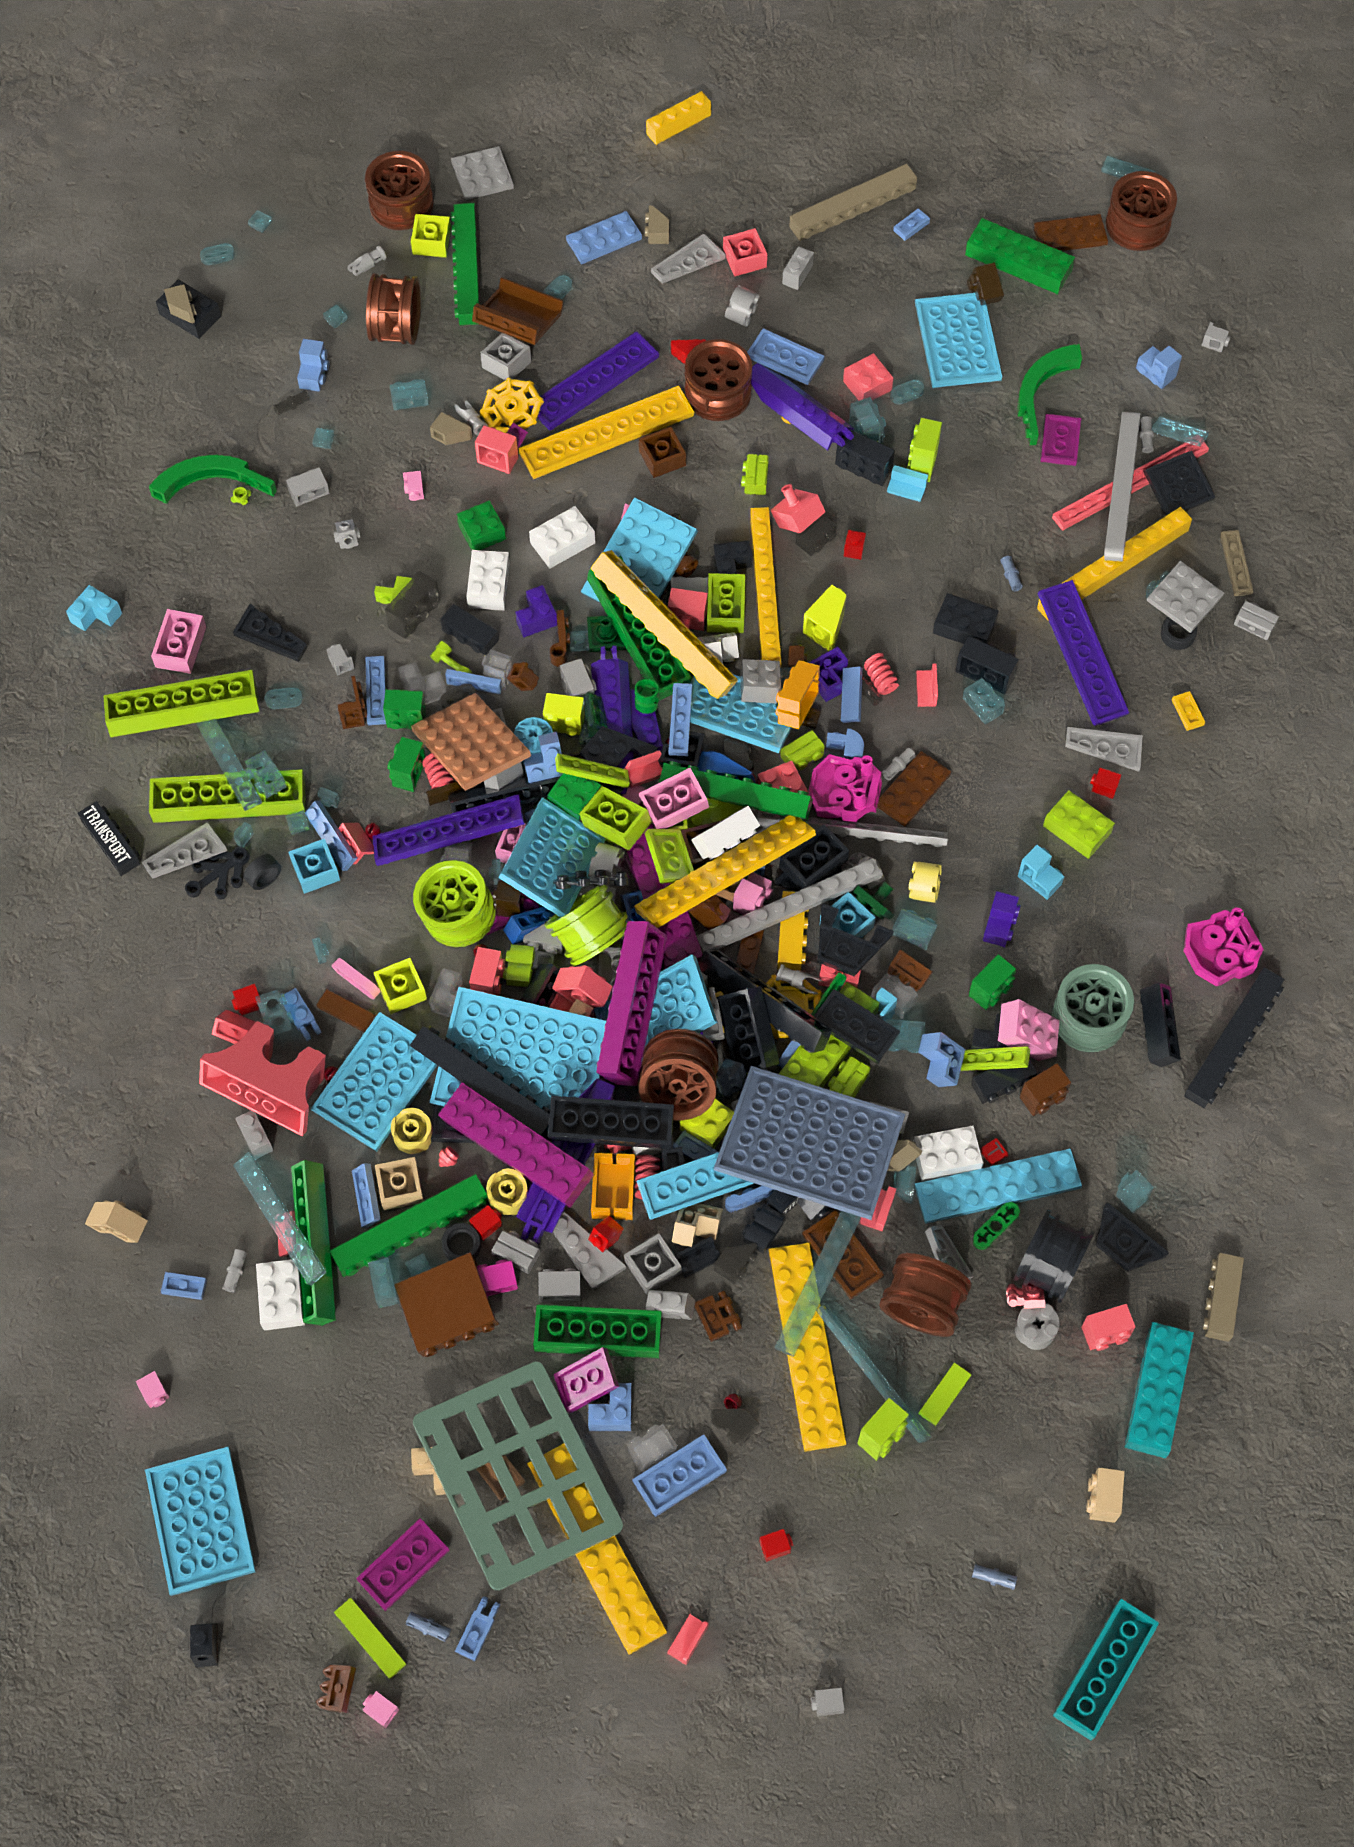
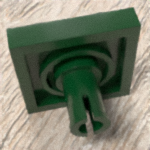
M608 616L587 617L589 652H601V646H605L606 651H612V646H616L617 650H626L612 624V620Z
M883 882L874 895H870L860 886L853 891L858 895L856 899L867 908L873 907L870 911L882 920L884 918L891 920L895 915L883 905V901L894 890L886 882Z

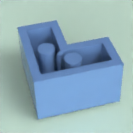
M303 339L299 351L301 361L297 377L299 389L320 392L321 386L325 384V372L329 370L330 365L329 360H327V349H325L324 342Z
M1152 346L1138 358L1136 369L1150 379L1154 385L1163 389L1176 378L1182 356L1170 346L1166 347L1162 352Z
M557 732L539 735L541 753L531 754V757L524 760L529 783L560 777L563 774L556 772L555 757L557 753L562 754Z
M941 1032L923 1034L919 1053L931 1061L926 1079L938 1087L956 1086L965 1049Z
M618 1383L619 1387L610 1392V1404H589V1431H631V1383Z

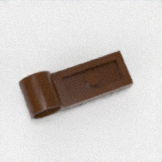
M556 610L559 643H555L550 647V661L556 667L566 664L567 644H570V634L565 631V628H569L568 617H564V610Z

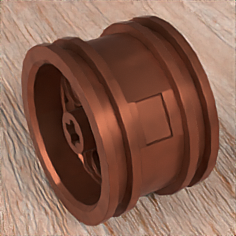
M392 151L378 156L369 164L365 172V183L369 195V208L375 221L388 229L407 230L413 228L416 214L431 215L433 210L429 168L423 159L411 152Z
M1136 171L1121 177L1113 187L1106 218V230L1113 241L1124 248L1135 251H1146L1161 245L1169 235L1172 217L1177 204V193L1173 185L1163 176L1147 171Z
M670 1029L655 1035L647 1043L643 1053L642 1072L639 1082V1094L644 1103L674 1105L673 1120H688L702 1115L713 1104L716 1096V1073L719 1066V1056L716 1048L704 1035L688 1029Z
M914 1253L900 1254L892 1270L894 1275L892 1284L884 1290L883 1298L880 1300V1309L893 1320L916 1331L940 1337L953 1335L959 1320L957 1311L960 1303L965 1302L968 1292L972 1286L971 1281L959 1270L934 1258Z

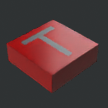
M997 1138L980 1148V1152L991 1166L1008 1156V1152Z

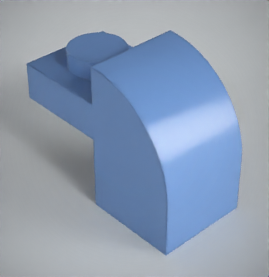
M847 728V735L839 732L828 733L826 748L844 750V758L852 760L854 757H863L864 741L858 732Z

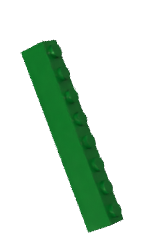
M474 203L454 204V211H451V221L455 222V225H451L452 236L455 235V238L452 239V248L456 249V252H452L453 263H456V266H453L454 277L457 276V280H453L454 290H457V294H454V303L458 304V308H454L455 318L459 319V325H474L478 323L472 321L473 308L476 303L479 304Z
M670 761L669 764H663L659 783L691 768L708 799L743 807L749 806L751 809L786 817L789 815L808 821L813 798L809 796L808 792L798 790V793L790 792V788L783 786L777 789L773 788L772 784L761 782V785L755 784L754 780L748 778L737 780L734 775L724 774V776H720L713 770L702 772L699 771L698 767L688 765V768L680 767V763Z
M303 1160L291 1166L303 1323L323 1326L336 1320L324 1169L322 1163Z
M475 1174L330 1250V1253L342 1276H352L358 1272V1269L375 1264L377 1259L392 1255L396 1249L411 1245L413 1240L419 1237L424 1238L431 1234L432 1230L447 1226L451 1220L466 1216L468 1211L483 1207L488 1201L487 1193Z

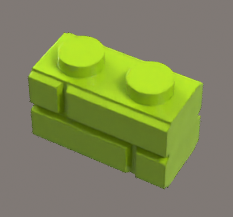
M748 454L747 461H743V472H746V476H742L741 487H745V494H766L768 455L757 456L756 454Z
M811 730L781 748L780 756L785 763L792 761L796 769L801 771L807 767L809 762L813 760L818 761L823 757L825 746L818 739L814 731Z
M849 1057L847 1062L843 1060L838 1069L840 1071L839 1075L832 1077L828 1087H830L831 1091L855 1098L869 1076L871 1068L862 1062L860 1063L857 1059Z

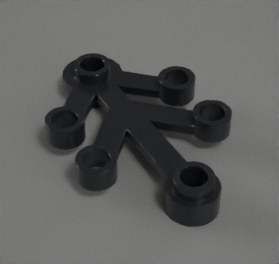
M237 847L232 852L226 851L218 854L216 857L209 858L211 862L227 859L228 861L224 864L202 861L192 864V868L196 873H201L204 870L212 872L199 882L189 881L185 885L187 895L191 898L198 897L204 887L219 877L215 895L220 900L227 897L225 888L228 870L235 866L234 876L231 877L230 882L232 887L240 888L243 884L241 879L243 865L248 863L250 859L249 851L243 847ZM240 855L244 856L241 859H237ZM235 880H240L237 884L233 883ZM193 889H197L196 892L191 893ZM224 891L222 895H218V892Z
M604 869L594 870L595 875L587 876V871H575V876L573 877L559 875L557 879L553 880L556 889H569L571 885H609L610 881H614V885L624 886L629 885L630 882L627 872H616V876L608 877Z

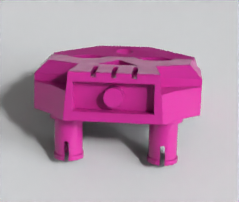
M829 754L813 769L808 793L813 798L812 806L817 816L827 819L842 818V821L857 822L866 813H876L882 788V775L873 765L872 757L866 755L862 758L854 757L850 760Z
M1234 908L1231 912L1223 910L1211 915L1209 920L1190 923L1186 927L1183 951L1195 974L1216 987L1234 977L1241 979L1253 974L1264 950L1241 908ZM1227 959L1230 963H1225L1224 960Z

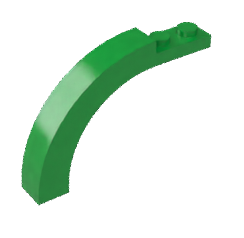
M1080 344L1061 347L1047 353L1038 359L1026 373L1019 392L1017 414L1018 417H1023V424H1026L1025 438L1029 439V445H1037L1039 436L1033 401L1036 391L1050 377L1063 371L1080 369L1082 361Z
M205 455L184 460L165 470L149 485L151 496L166 504L185 486L202 479L216 477L240 481L270 496H274L277 492L275 482L270 477H264L255 470H250L247 461L224 455Z

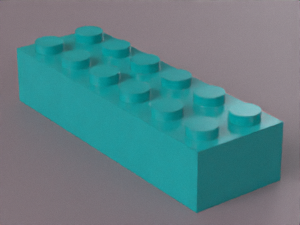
M1152 1322L1150 1325L1124 1448L1165 1459L1170 1454L1193 1332Z
M1120 1599L1053 1716L1092 1741L1154 1634L1159 1622L1123 1599Z

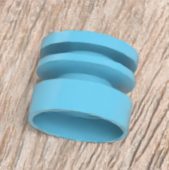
M536 717L526 718L519 722L514 731V734L530 750L531 754L541 753L539 735L553 733L552 727L547 721Z

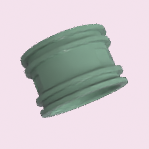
M1087 964L1077 967L1063 979L1053 1005L1052 1017L1059 1020V1037L1070 1047L1084 1052H1099L1115 1045L1122 1037L1134 1006L1133 991L1124 976L1108 966ZM1068 1005H1075L1077 1009H1071ZM1112 1008H1116L1118 1012H1113ZM1098 1023H1104L1106 1026L1101 1027Z

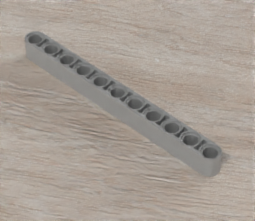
M1122 412L1104 561L1123 562L1140 412Z

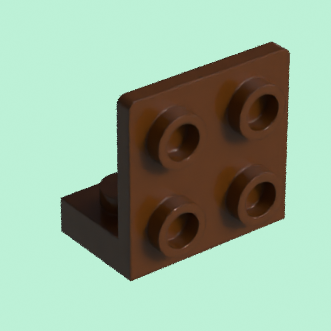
M351 676L356 701L338 704L343 730L364 726V718H367L360 681L356 682L355 676Z

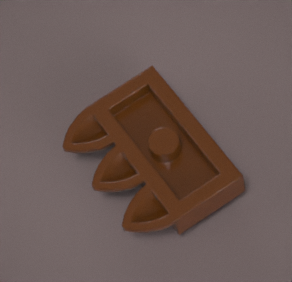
M901 949L890 964L887 974L888 978H893L900 973L898 979L899 986L905 985L911 980L909 991L910 993H915L924 987L933 971Z
M330 1665L323 1670L324 1675L330 1678V1680L324 1681L319 1686L327 1694L316 1700L320 1708L332 1712L347 1713L356 1668L352 1666Z

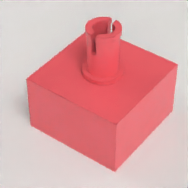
M790 484L783 486L781 489L785 498L770 510L779 528L797 533L803 532L826 512L817 494L798 489L794 490Z
M671 588L668 608L688 629L704 631L707 617L708 593Z

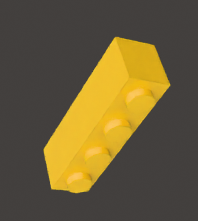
M701 91L646 120L647 135L657 145L711 116V101Z
M783 891L782 898L795 892ZM805 911L780 922L777 970L780 969L781 964L794 971H801V964L805 965L806 953H802V947H806L807 935H803V930L808 927V917H804Z

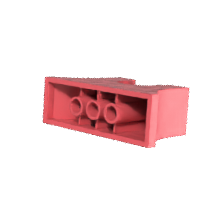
M256 1021L244 1037L234 1045L219 1052L205 1053L200 1058V1085L301 1136L307 1132L309 1113L307 1101L324 1079L325 1054L308 1046L298 1054L293 1062L285 1065L273 1064L269 1061L273 1054L274 1029L267 1024Z

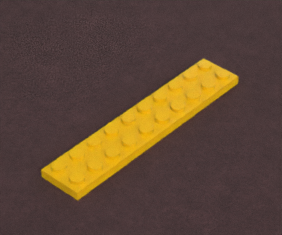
M676 386L518 448L519 454L532 478L535 479L694 416V411L680 386Z
M789 815L728 852L707 862L697 870L690 872V874L675 881L666 888L659 890L647 899L642 900L634 905L635 911L646 921L659 928L816 836L815 829L799 817Z
M809 1243L770 1248L769 1257L804 1452L846 1445L810 1245Z
M564 1443L543 1454L556 1480L577 1470ZM530 1461L527 1465L540 1488L543 1484ZM584 1483L562 1492L581 1532H585L603 1523ZM549 1498V1499H547L546 1501H547V1503L549 1504V1506H550V1508H551V1510H552V1512H553L555 1518L557 1519V1521H558V1523H559V1525H560V1527H561V1529H562L564 1535L566 1536V1538H567V1540H568L569 1537H568V1535H567V1533H566V1531H565V1529H564V1527H563V1525H562V1523H561V1521H560V1519H559V1516H558V1514H557V1512H556V1510H555V1508H554V1506H553V1504H552V1502H551V1500H550V1498ZM615 1536L575 1554L628 1655L667 1634Z

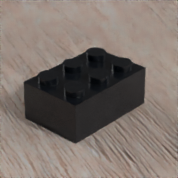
M177 279L171 287L184 284L186 291H190L193 300L190 302V305L194 304L197 314L193 315L195 323H190L172 315L165 293L156 301L159 315L200 339L221 317L219 305Z
M850 430L854 438L849 440L842 436L845 445L841 447L837 444L835 465L854 473L858 477H863L874 484L883 486L892 472L895 450Z
M947 593L935 620L933 634L962 644L965 643L968 636L988 644L997 622L999 610Z
M968 636L958 654L955 672L1005 695L1015 678L1019 659L1012 654L1000 651L995 646H989L977 638Z
M824 824L815 830L816 836L780 857L779 868L800 890L822 881L848 861L849 850Z

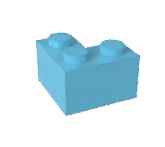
M90 585L66 611L70 622L84 631L87 630L96 618L111 627L122 614L117 601Z
M1036 845L1022 859L1018 877L1048 900L1062 885L1064 876L1059 869L1049 865L1052 858L1049 851Z

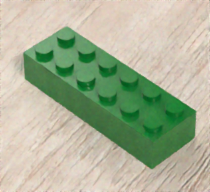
M984 218L980 220L967 241L965 255L985 264L995 263L997 269L1055 294H1059L1073 270L1075 257Z
M536 1305L534 1351L589 1355L603 1347L608 1349L609 1356L659 1358L661 1311Z

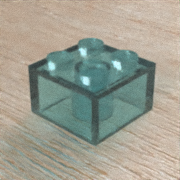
M871 397L851 403L849 425L854 428L852 431L882 444L883 437H885L884 427H886L884 417L880 416L877 404L873 403Z

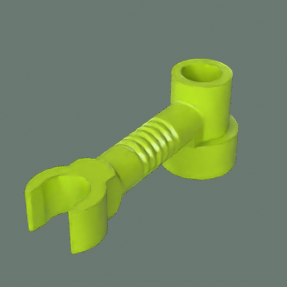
M440 641L437 644L436 650L430 655L432 660L436 663L442 660L456 671L471 674L472 671L469 668L460 665L448 656L452 649L445 642Z

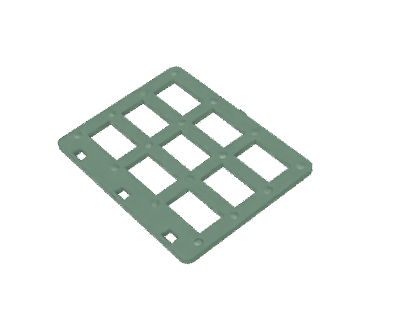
M532 1362L415 1415L413 1426L492 1589L502 1590L621 1532L623 1523L585 1449L586 1445L580 1439L544 1366L540 1362ZM533 1380L552 1419L530 1428L511 1390ZM499 1395L517 1435L496 1444L477 1405ZM465 1411L483 1450L461 1460L442 1421ZM556 1431L559 1432L577 1468L576 1471L557 1480L537 1443V1440ZM431 1435L437 1444L430 1448L426 1437ZM522 1447L525 1448L543 1484L542 1487L521 1496L502 1456ZM490 1463L509 1502L486 1512L467 1472ZM581 1483L585 1484L603 1520V1523L585 1532H581L562 1493ZM458 1494H461L465 1503L461 1507L458 1506L454 1498ZM550 1498L569 1539L547 1549L528 1508ZM515 1515L534 1556L512 1566L493 1525ZM487 1554L490 1555L494 1563L489 1568L483 1558Z

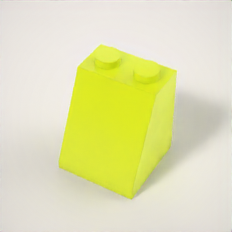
M831 585L804 613L803 633L828 651L835 648L844 617L846 594L842 589Z

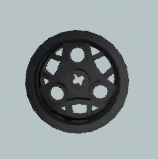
M1047 1209L1022 1259L1014 1280L1018 1281L1020 1278L1024 1280L1023 1285L1027 1286L1030 1283L1048 1292L1049 1298H1052L1053 1295L1058 1297L1057 1302L1061 1303L1095 1232L1091 1230L1090 1234L1084 1232L1086 1227L1081 1226L1078 1229L1060 1220L1061 1215L1057 1214L1056 1217L1050 1215L1051 1210Z

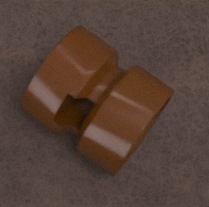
M686 551L675 572L681 577L688 578L696 570L698 560L691 554L687 555Z

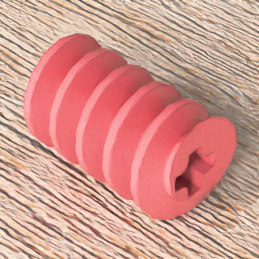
M877 653L868 658L864 664V669L874 683L877 692L880 695H887L896 690L899 684L895 683L897 678L893 676L894 672L890 670L891 667L887 664V660L883 659L884 654Z
M432 753L423 759L422 765L425 768V773L432 789L453 783L454 780L450 777L451 774Z
M652 1155L636 1156L635 1166L637 1168L635 1169V1174L637 1176L635 1177V1182L657 1174L655 1171L660 1170L661 1167L655 1165V1163H660L661 1159ZM636 1182V1192L634 1196L638 1199H642L638 1184Z

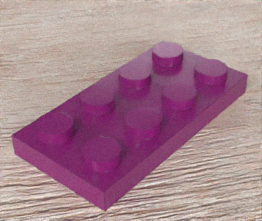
M420 1518L362 1572L356 1580L386 1612L450 1550Z

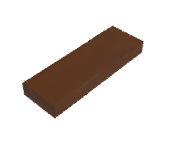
M327 989L316 1004L320 1010L364 1033L376 1017L373 1013Z

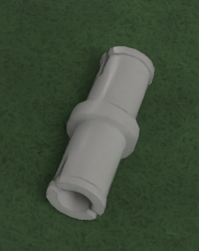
M1145 416L1140 419V438L1142 439V452L1150 453L1153 451L1152 438L1154 437V431H1152V418Z
M907 748L899 757H895L892 763L882 771L884 778L891 780L899 771H903L906 765L916 757L914 755L915 752Z
M238 1249L234 1250L231 1264L226 1270L228 1273L222 1287L223 1290L235 1293L239 1277L243 1274L242 1267L248 1254L247 1252Z

